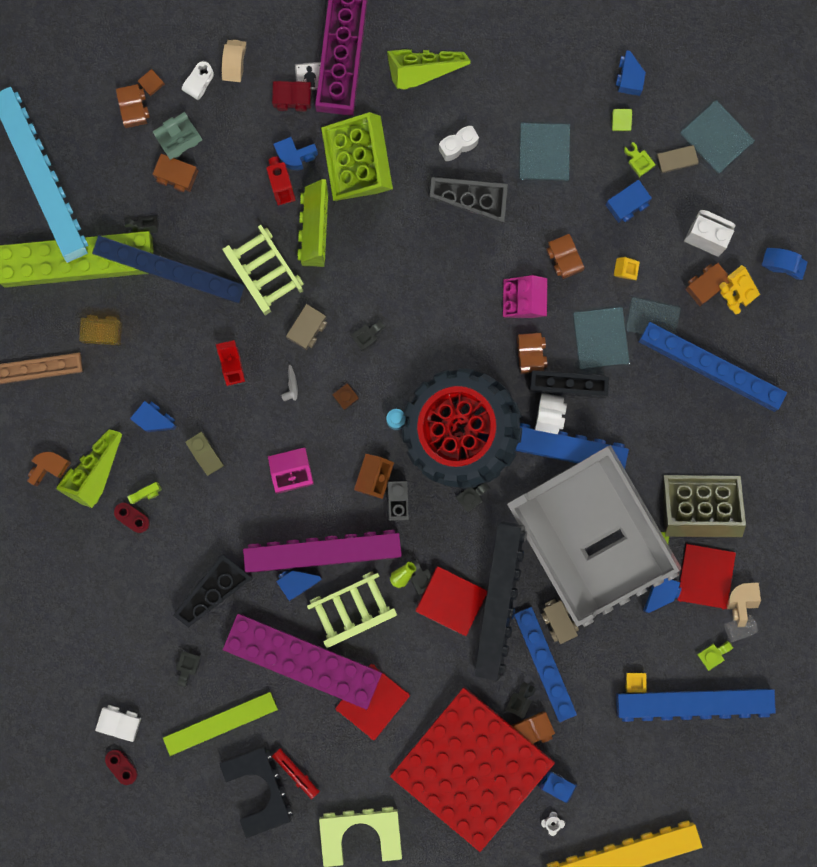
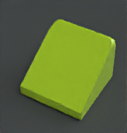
M613 109L612 131H631L632 109Z

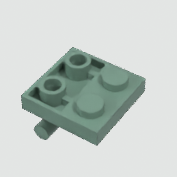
M185 112L175 118L171 117L163 122L162 126L152 131L170 160L180 156L182 152L195 147L202 141L201 136Z

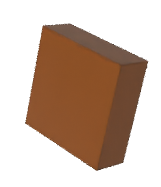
M152 69L138 80V83L149 96H152L165 85Z

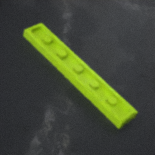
M269 692L163 737V740L171 756L278 710L272 693Z

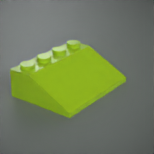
M369 112L321 127L333 201L373 195L393 189L381 116Z
M321 179L306 186L305 192L301 193V204H304V211H300V223H303V230H299V242H302V249H298V260H301L302 266L325 267L328 188L326 179Z

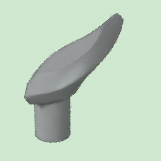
M288 365V386L290 391L281 396L283 401L292 398L296 401L298 396L297 381L292 366Z

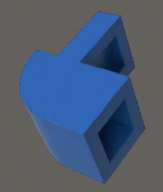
M291 137L274 143L280 162H285L286 167L291 170H302V161H312L318 155L315 144L296 150Z
M767 248L761 266L772 272L786 273L795 279L802 280L808 262L802 259V255L780 248Z

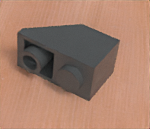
M407 481L388 482L389 521L409 520Z

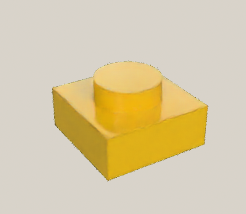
M626 673V693H647L646 673Z

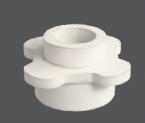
M551 812L547 819L542 820L541 825L547 828L551 836H554L560 828H564L565 823L557 817L556 812Z

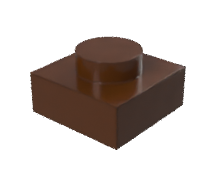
M348 383L333 394V397L343 410H346L359 400V397Z

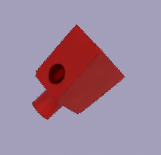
M279 157L270 158L268 160L270 166L266 169L277 205L296 201L285 162L281 163Z

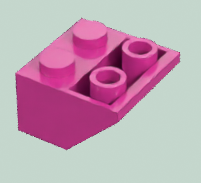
M530 275L504 279L503 317L536 318L547 316V278Z
M306 448L268 456L275 493L279 494L314 485Z

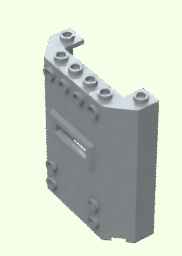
M611 445L507 504L518 524L525 526L528 542L577 627L580 625L588 626L594 622L593 618L597 614L602 612L605 615L614 610L612 606L618 603L621 606L629 602V597L634 594L637 597L647 592L646 588L650 585L656 587L662 584L666 578L669 581L679 576L678 572L682 569ZM617 530H621L624 535L623 538L588 556L585 548Z

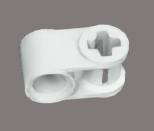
M199 62L182 86L184 92L197 100L203 96L207 86L213 79L214 72L210 64ZM207 69L208 73L202 75L201 70L205 71Z

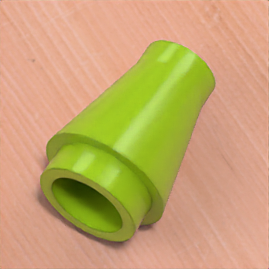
M407 562L402 567L393 571L390 577L392 585L397 588L405 587L416 571V566L412 562Z

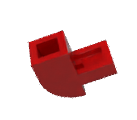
M235 340L216 344L226 385L245 382L242 362Z

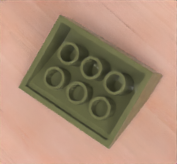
M664 475L665 537H743L746 520L741 476Z

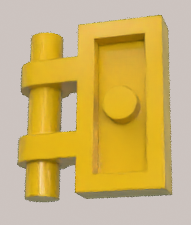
M742 265L727 277L730 282L729 284L723 282L719 285L722 297L726 298L727 306L734 314L741 312L740 303L747 306L760 295L746 267Z

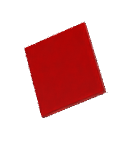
M686 544L679 585L681 592L677 601L717 607L723 610L727 609L736 552Z
M437 566L415 612L467 636L488 591Z
M371 664V665L369 666V667H371V668H373V669H376V670L380 671V670L377 669V668L375 667V665H373V664ZM382 673L367 710L345 700H342L335 709L368 735L371 740H375L410 695Z

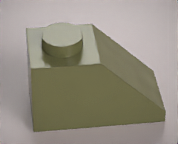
M203 432L198 433L185 442L207 476L224 466Z

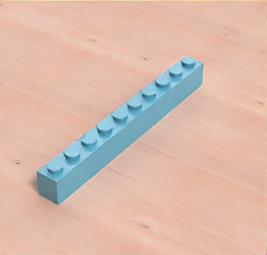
M8 87L0 91V119L60 251L68 263L88 254L85 247L89 245L84 235H79L78 231L81 230L77 219L73 220L71 217L73 210L70 204H65L63 200L66 195L62 187L58 188L56 182L59 180L54 171L50 172L48 166H51L48 156H43L41 152L44 148L40 139L36 140L34 134H37L33 124H28L27 119L30 117L25 107L21 109L19 103L22 100L19 93H14L12 88Z

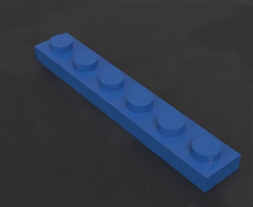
M532 607L515 613L514 617L558 722L576 716L574 706Z

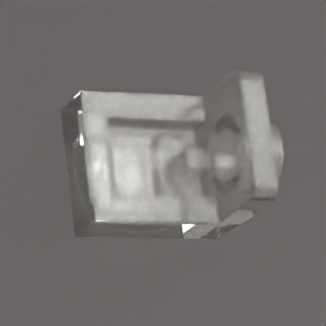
M751 614L747 615L748 621L745 627H737V621L724 624L731 643L758 633L757 623Z

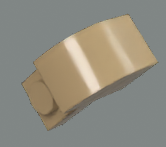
M227 40L222 57V80L241 82L246 42Z
M744 583L732 591L727 609H733V620L737 621V627L746 626L748 621L746 608L759 607L761 602L759 583Z

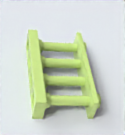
M259 225L258 229L261 234L238 249H231L228 245L222 250L264 315H267L271 312L269 306L272 305L273 301L295 287L300 293L303 292L301 286L304 284L298 275H293L271 241L273 236L268 228L263 229L262 225ZM266 240L271 250L249 264L241 265L238 260L241 258L240 256ZM274 256L278 258L281 266L257 281L250 279L248 275L251 274L252 270ZM286 271L292 281L269 296L265 295L262 297L259 293L261 287Z
M372 571L363 575V580L323 599L318 596L310 600L311 604L307 606L308 609L315 607L327 633V640L323 641L326 648L397 616L394 608L390 610L386 606L374 580L379 577L378 573L374 574ZM368 583L380 609L378 611L380 615L374 618L372 615H369L357 587ZM348 591L351 592L363 618L361 619L362 623L357 626L351 622L339 596ZM331 599L345 626V631L337 634L336 631L334 632L322 606V603Z

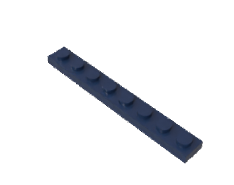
M99 235L92 252L93 255L235 303L240 302L245 286Z

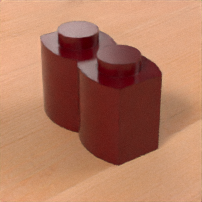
M273 82V107L277 108L278 111H287L288 108H295L296 111H307V109L311 108V82Z

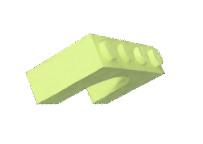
M383 807L382 811L374 812V809H363L362 813L356 814L354 810L344 811L343 815H335V812L324 813L323 817L319 819L324 867L344 864L342 836L350 826L359 823L372 826L379 834L382 861L402 859L398 809L393 810V807Z

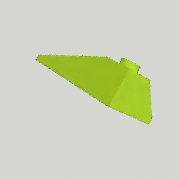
M410 49L387 51L392 81L397 89L416 87L470 64V59L465 52L441 51L439 54L430 53L429 50H423L422 54L412 53Z
M109 429L93 445V451L86 457L83 455L79 459L81 463L74 470L71 468L65 474L56 489L81 505L93 508L103 493L122 434Z

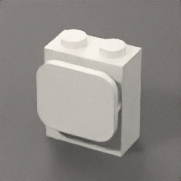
M700 210L684 242L719 257L727 248L736 225L711 212Z

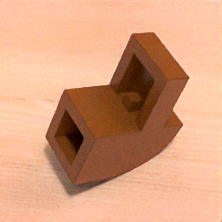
M52 452L40 453L32 459V462L37 464V467L31 469L27 482L38 487L47 471L58 478H62L71 462Z

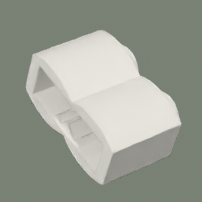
M473 126L464 127L456 135L444 138L439 143V151L445 161H451L457 158L461 152H467L475 148L479 137Z
M541 393L535 430L558 434L559 429H563L565 418H562V414L565 415L567 403H564V397Z
M108 705L107 708H102L95 731L133 742L141 718H138V714L135 712L127 711L125 714L119 712L118 707Z

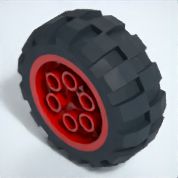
M459 368L457 371L446 370L435 374L434 379L428 383L424 381L414 391L416 396L411 403H407L403 414L406 417L405 426L401 427L402 438L408 447L407 455L413 465L422 471L423 475L445 486L472 488L478 487L479 484L491 482L501 475L500 472L506 466H510L517 455L515 450L518 443H521L523 428H520L519 418L521 414L518 405L513 401L510 392L500 382L485 373L483 374L473 369ZM455 400H458L457 409H455L453 402ZM465 404H469L470 410L467 414H463L462 407ZM481 406L486 410L477 416L474 415ZM450 407V415L448 417H444V409ZM438 416L443 419L442 423L436 422ZM477 419H480L482 422L479 429L474 428ZM442 425L444 431L441 435H437L436 429ZM460 425L465 426L464 433L459 432L461 430V428L459 427ZM479 433L489 435L487 442L477 437ZM473 437L475 443L469 448L467 440ZM444 439L442 445L439 448L437 442ZM454 440L455 448L450 451L448 443ZM461 447H464L467 458L461 459Z

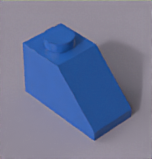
M286 570L278 576L280 579L276 582L287 599L291 601L320 582L322 578L316 575Z
M666 578L662 584L656 587L652 585L643 612L650 613L673 602L675 598L678 599L681 592L680 582L669 581Z

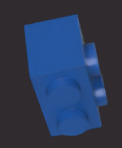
M637 180L609 199L606 206L618 223L621 221L627 222L634 217V212L637 210L642 212L649 207L652 197L642 183Z

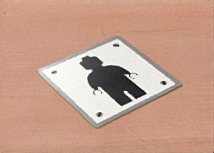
M321 62L295 64L296 82H311L312 90H317Z

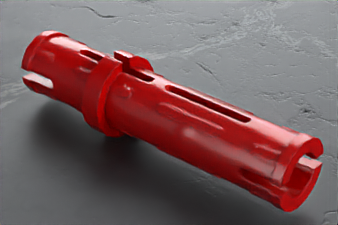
M281 748L272 755V758L297 783L296 786L300 787L311 800L320 792L308 779L309 776L307 774L304 775Z

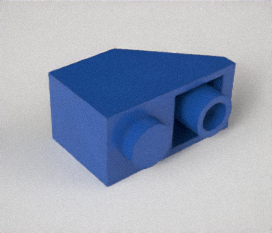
M626 50L625 56H621L619 63L622 72L617 75L616 85L619 86L618 92L640 96L646 72L631 51Z
M144 401L130 418L146 432L175 430L177 427L173 424L175 420L167 413L164 416L159 413L160 408L152 401L150 404Z

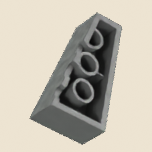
M432 177L430 199L504 224L508 184Z

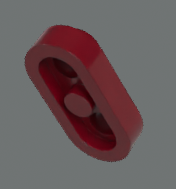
M120 503L115 507V518L134 532L144 533L149 529V518L130 504ZM122 509L127 510L125 516H122L120 513ZM137 520H142L143 524L141 527L136 525Z
M110 751L105 757L107 767L121 784L130 785L134 783L138 776L136 768L122 751ZM113 756L117 757L118 762L116 764H114L111 760ZM124 772L130 773L129 779L124 778Z

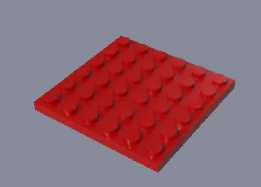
M463 687L390 777L475 849L481 852L555 762L468 689Z

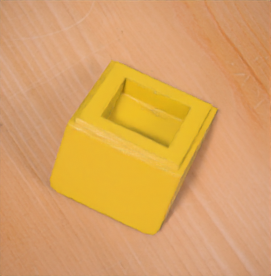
M627 257L617 258L614 276L637 280L640 262Z

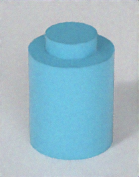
M400 409L389 411L386 419L391 429L400 430L402 429L401 427L405 426L406 417L403 416L404 412Z

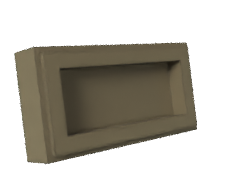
M694 145L657 154L661 174L698 165L699 163Z

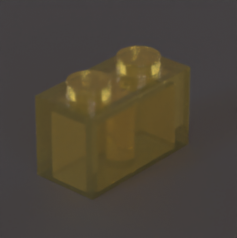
M87 315V318H81L79 341L86 344L120 346L122 322L117 320V317L106 316V319H98V316Z

